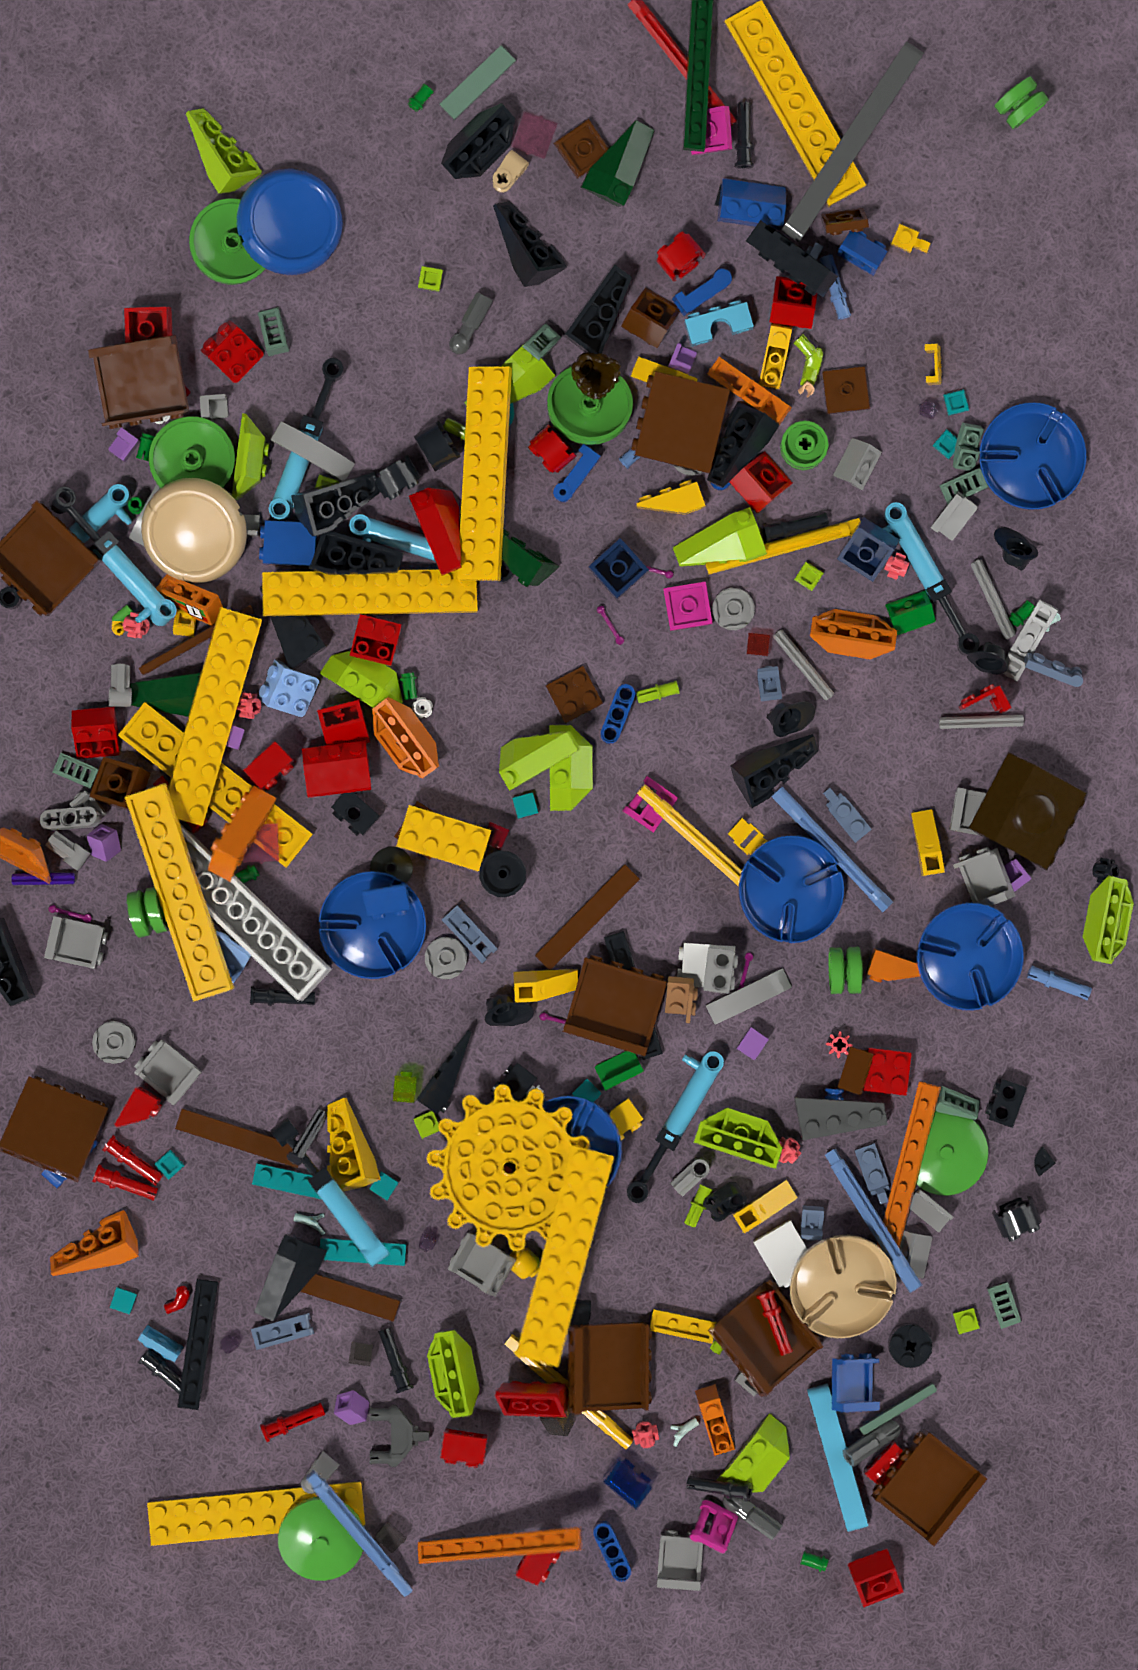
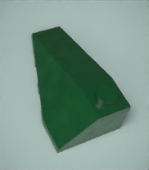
M635 120L618 140L603 153V156L589 168L580 188L617 207L624 206L635 184L654 129Z
M503 528L502 559L511 572L518 577L517 581L526 587H529V585L538 586L559 568V565L538 550L535 552L532 549H526V543L521 539L519 540L513 536L509 538L510 533Z
M201 673L130 683L132 691L131 706L141 707L145 702L156 711L189 717Z

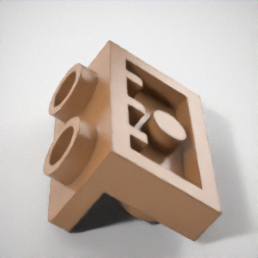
M668 976L665 1013L686 1015V1023H690L691 1015L695 1016L696 1003H692V1001H697L698 988L694 987L693 978Z

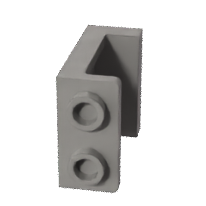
M956 788L949 830L978 835L970 830L969 826L987 793Z
M986 847L976 851L977 856L974 857L967 854L958 858L959 862L953 865L954 869L960 868L973 903L992 906L1015 897L997 848L989 850Z
M53 916L44 958L97 969V965L101 966L103 960V953H100L102 944L106 945L108 932H105L106 927Z
M163 1039L160 1042L155 1040L148 1049L151 1053L146 1059L142 1057L134 1066L137 1069L134 1074L141 1077L174 1106L200 1076L202 1071Z
M468 1232L461 1240L457 1253L451 1258L448 1270L474 1284L484 1293L496 1297L517 1259L491 1243L487 1247L479 1246L476 1243V1235Z
M665 1530V1533H660L657 1588L700 1591L703 1543L692 1541L690 1539L691 1531H688L687 1535H680L676 1530Z

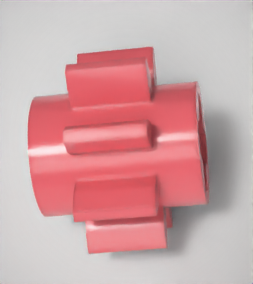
M897 552L895 557L890 556L884 567V570L889 572L888 577L897 580L898 576H905L910 563L905 561V555Z
M130 612V616H126L123 621V629L128 631V637L142 638V635H146L149 631L150 623L147 619L141 623L136 622L135 618L139 612Z
M242 693L236 709L240 713L239 717L254 719V714L260 713L262 705L261 701L257 699V694Z
M841 1031L838 1032V1037L830 1034L831 1043H825L832 1048L828 1053L837 1052V1058H840V1053L842 1052L848 1055L847 1047L853 1046L847 1043L850 1036L841 1037ZM838 1039L845 1043V1046L841 1047L840 1051H837V1047L833 1046L834 1042H837Z
M782 1137L779 1140L782 1151L778 1161L781 1163L789 1161L793 1164L801 1155L799 1151L800 1145L793 1138L786 1140Z
M648 1421L639 1423L636 1429L632 1430L635 1445L640 1444L643 1448L654 1446L655 1440L660 1439L657 1425L652 1426Z

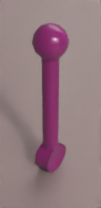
M646 566L650 572L665 575L668 579L673 577L671 570L663 571Z
M602 605L598 606L597 612L603 616L616 638V643L622 645L624 639L618 635L606 615L605 607Z
M55 905L48 907L50 913L58 912L80 918L86 923L92 920L89 914L81 915L56 908Z
M751 953L745 954L746 962L737 990L744 987L749 963L753 959Z
M545 1012L539 1015L542 1021L550 1020L562 1024L566 1023V1020L548 1016Z

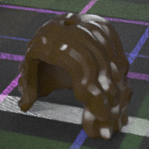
M582 353L578 356L577 361L572 364V378L584 395L593 400L605 398L607 393L611 392L619 381L621 365H619L616 359L607 357L605 354Z

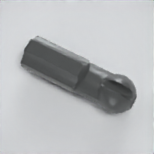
M476 292L461 320L462 325L458 333L450 338L449 347L455 354H464L468 351L470 346L469 340L473 332L478 330L492 304L490 298Z
M889 1420L842 1450L846 1462L850 1466H855L890 1441L896 1440L901 1432L899 1424Z
M724 1496L723 1505L727 1510L735 1513L771 1540L776 1537L783 1526L750 1501L745 1502L744 1499L734 1497L728 1499Z

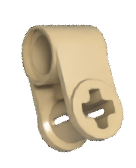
M511 150L493 175L494 188L498 192H507L524 173L529 162ZM505 177L506 183L502 182L499 184L498 178L503 179Z

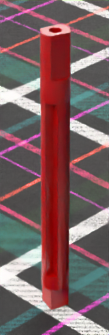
M631 0L627 4L686 79L687 56L643 0ZM708 86L707 107L725 106L712 88ZM730 112V125L732 127L737 120Z

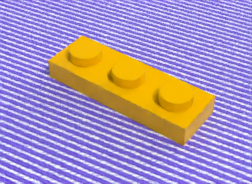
M653 1309L650 1328L653 1332L712 1344L713 1336L709 1333L708 1329L716 1322Z

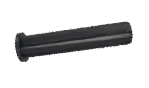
M316 1110L292 1152L287 1154V1159L295 1165L303 1163L305 1153L327 1118L325 1110Z

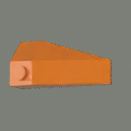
M122 1210L105 1217L99 1222L101 1226L91 1233L87 1230L83 1233L84 1237L77 1244L71 1242L51 1256V1275L57 1276L119 1265L139 1257L138 1240L126 1212Z

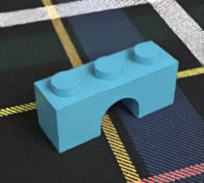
M741 300L729 303V307L721 309L720 306L708 310L709 313L700 315V312L690 314L684 322L691 347L712 341L710 328L719 321L725 322L730 326L732 335L752 330L754 327L747 302L741 303Z

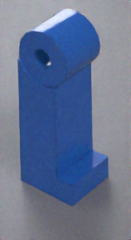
M719 269L712 275L709 281L687 296L681 291L672 300L682 315L686 316L724 290L732 281L731 273L726 269Z
M585 444L578 450L583 456L563 483L557 484L553 490L554 497L559 502H567L568 499H571L601 458L600 455Z

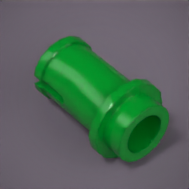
M423 84L413 98H409L408 106L416 112L422 110L424 103L434 93L433 90L426 84Z
M142 433V437H139L141 441L136 458L142 459L143 452L145 451L143 460L149 461V451L155 436Z
M133 497L128 501V508L133 514H140L145 506V502L141 498ZM139 502V508H133V504Z
M1026 600L1015 613H1010L1009 620L1016 627L1023 626V622L1030 616L1035 606Z
M414 673L401 674L402 678H400V681L403 683L404 700L418 698L415 685L417 676L414 677Z
M247 865L246 869L234 874L237 878L241 877L240 881L243 884L252 879L257 880V877L260 876L255 865Z
M804 1551L800 1565L818 1569V1572H825L829 1559H826L824 1555L820 1557Z

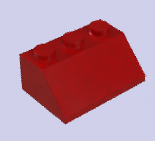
M366 740L302 749L308 798L372 790Z
M511 1381L510 1383L503 1382L495 1391V1397L503 1415L567 1417L568 1389L566 1384L560 1382L542 1384L537 1381L531 1383Z

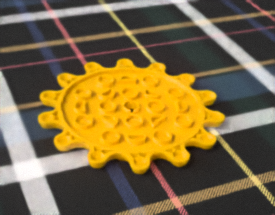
M501 1084L496 1087L494 1092L495 1098L491 1104H481L475 1096L468 1095L463 1099V1107L466 1111L463 1121L454 1122L450 1119H443L439 1122L438 1129L446 1136L448 1143L443 1150H432L427 1155V1162L431 1166L439 1167L443 1171L442 1181L431 1187L430 1195L436 1200L445 1198L453 1202L454 1210L448 1217V1225L451 1228L457 1229L465 1223H473L477 1228L476 1243L479 1246L487 1247L495 1235L503 1234L508 1238L509 1246L512 1250L521 1251L525 1246V1236L530 1231H537L547 1240L571 1147L573 1145L588 1149L590 1144L585 1136L571 1137L566 1133V1125L572 1118V1112L569 1108L561 1107L554 1113H547L542 1107L544 1095L541 1090L532 1089L524 1101L518 1102L512 1098L510 1088ZM508 1161L516 1165V1170L512 1174L506 1173L503 1168L504 1164Z

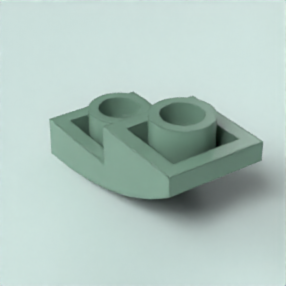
M968 423L961 424L954 452V468L968 471L974 470L980 454L977 447L984 431L981 426Z

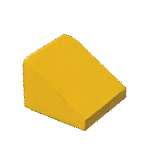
M177 609L173 623V634L194 637L196 619L183 610Z

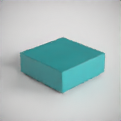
M964 390L943 395L948 416L969 411Z
M946 429L932 446L949 460L955 452L957 438Z
M533 792L512 798L518 819L538 813Z
M586 1079L572 1094L575 1097L584 1098L593 1103L602 1093Z
M172 1150L168 1151L155 1163L156 1167L168 1180L185 1166Z
M381 1171L379 1173L381 1180L374 1182L369 1190L388 1200L399 1182Z
M116 1287L110 1308L130 1315L137 1293Z

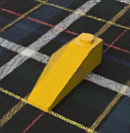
M342 1098L327 1105V1131L330 1133V1145H327V1153H330V1166H327L329 1174L342 1191L365 1187L381 1180L376 1160L347 1098Z

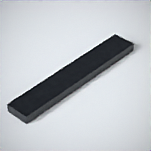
M624 931L604 937L611 961L623 964L622 968L627 970L635 967ZM655 1027L646 1056L641 1055L642 1060L663 1054Z
M196 1279L177 1404L178 1408L199 1410L218 1282Z

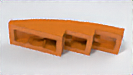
M718 357L707 373L754 408L766 413L779 425L792 408L721 357Z

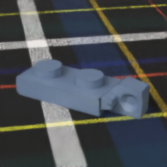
M831 788L823 792L824 796L829 800V803L826 804L828 811L854 843L872 830L845 796L841 793L836 795Z
M875 1143L854 1150L871 1196L876 1194L880 1204L889 1202L885 1193L886 1190H889V1182Z

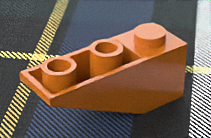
M716 1385L695 1390L714 1456L735 1450Z

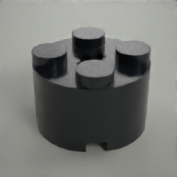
M439 420L414 435L435 472L461 457L455 446L450 447L453 445V442L447 432L442 434L445 429Z
M409 455L405 456V462L402 463L399 459L379 471L381 476L378 478L375 474L371 476L384 499L388 497L389 500H392L401 495L400 490L407 486L409 490L420 483L418 479L421 476Z
M1027 1196L1028 1200L1024 1201L1022 1197L1011 1200L999 1206V1212L996 1213L995 1210L992 1212L1001 1236L1008 1238L1009 1242L1019 1239L1021 1237L1020 1234L1027 1231L1028 1233H1033L1040 1229L1039 1224L1042 1220L1031 1196Z
M903 1323L892 1330L888 1339V1350L891 1357L899 1365L905 1368H915L923 1365L929 1359L932 1353V1340L921 1326L914 1323ZM908 1340H910L912 1343L915 1342V1344L913 1345V1350H910L909 1348L905 1349V1347L907 1346L906 1342Z

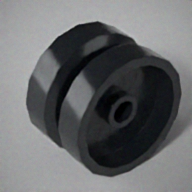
M497 851L491 853L483 860L479 878L482 886L488 893L496 897H509L515 895L522 888L526 880V869L523 861L516 854L509 851ZM500 870L507 872L505 878L499 877L498 873Z

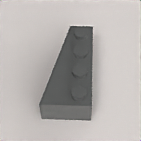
M794 1097L802 1140L888 1125L884 1103Z

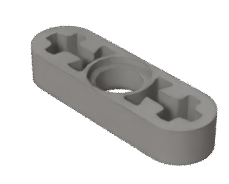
M92 807L46 810L40 816L41 826L51 831L91 828L97 826L101 820L100 812ZM73 813L75 815L74 822L67 824V815ZM90 813L94 815L93 818H90V821L81 819V816H90ZM51 817L59 819L60 822L52 821L49 824L47 823V819H51Z

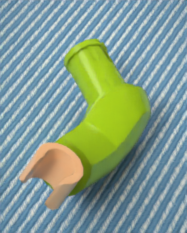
M802 334L793 344L806 356L800 382L801 387L798 389V393L802 394L806 389L808 398L814 393L813 386L820 371L823 352L821 348L815 347Z

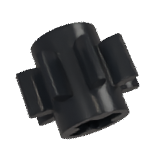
M1101 857L1100 862H1096L1093 865L1092 874L1097 878L1096 882L1102 883L1108 876L1118 878L1119 867L1114 864L1115 860Z

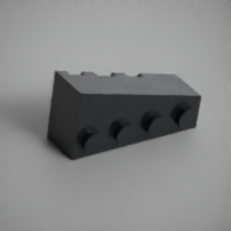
M761 220L746 239L747 243L760 251L758 253L760 257L767 262L769 260L775 262L773 266L782 273L786 270L790 273L789 278L798 285L800 282L805 284L804 289L813 296L817 293L824 297L838 278V275Z
M613 265L562 336L584 352L602 354L632 277L618 266Z
M305 615L270 616L290 669L295 670L327 648Z
M0 918V993L11 1007L33 999L36 996L4 918Z

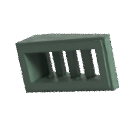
M279 308L258 312L268 356L289 352ZM275 316L277 319L269 322L264 321V319ZM278 325V328L266 329V327ZM280 333L279 337L269 339L268 337Z
M545 323L522 347L539 361L556 346L562 337Z
M980 468L939 486L947 505L952 500L948 487L951 486L956 495L959 492L956 486L958 482L964 493L962 495L966 498L988 488ZM972 476H976L979 487L976 488ZM965 479L968 480L972 490L968 491L964 482Z
M60 753L53 773L92 789L99 769ZM64 759L68 760V763L66 765L64 772H61V766L64 762ZM72 763H75L72 775H68ZM82 766L84 768L79 779L75 778L79 767ZM89 769L91 770V772L87 779V782L83 781V779L85 777L87 770Z
M941 1086L935 1111L976 1120L978 1118L980 1101Z
M1005 1281L988 1287L987 1291L1000 1328L1003 1329L1020 1323L1021 1319L1008 1282ZM1003 1290L1006 1291V1294L998 1297H995L994 1295L995 1293L1001 1292ZM1006 1298L1009 1299V1302L1003 1303L1001 1305L997 1304V1301ZM1011 1306L1012 1310L1000 1313V1309ZM1014 1314L1015 1318L1003 1321L1002 1317Z

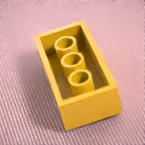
M409 805L396 846L479 872L491 830Z

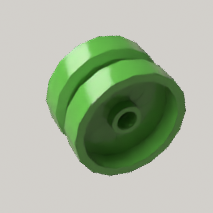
M1031 76L1012 87L994 106L1000 115L1007 114L1014 109L1006 120L1012 130L1022 125L1050 100L1043 91H1039L1030 97L1038 85Z
M800 421L789 426L783 434L780 444L781 456L785 462L792 468L802 471L818 466L827 454L828 449L826 433L819 425L810 421ZM806 443L808 445L807 450H803L800 444Z
M155 886L146 888L145 894L141 890L127 894L128 914L133 930L138 938L151 935L152 930L156 933L169 931Z
M840 947L829 948L830 994H842L845 980L850 994L861 993L863 964L860 947H848L846 950V960L843 958V950Z

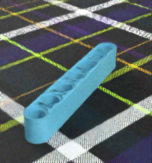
M828 1383L807 1389L847 1532L868 1527L852 1466L843 1457L842 1450L846 1448L836 1411L832 1410V1396Z

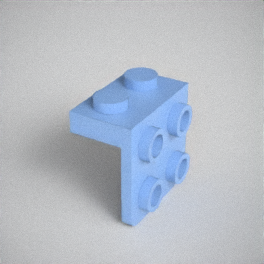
M275 659L268 669V676L259 690L258 698L267 707L303 717L317 689L319 680L314 676L292 670L282 661Z
M216 931L232 983L234 984L243 972L251 955L241 945L232 941L227 934Z

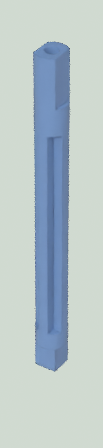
M783 787L772 796L815 842L831 853L839 867L882 912L893 903Z
M836 1149L825 1154L835 1175L884 1253L891 1261L908 1291L911 1293L921 1287L920 1280L844 1159H841Z
M312 1470L305 1477L312 1485L314 1492L384 1576L391 1580L404 1597L408 1596L413 1591L412 1587L399 1573L400 1570L328 1483L321 1479L315 1470Z

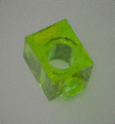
M400 1071V1075H395L393 1101L415 1103L417 1077L412 1076L413 1072Z

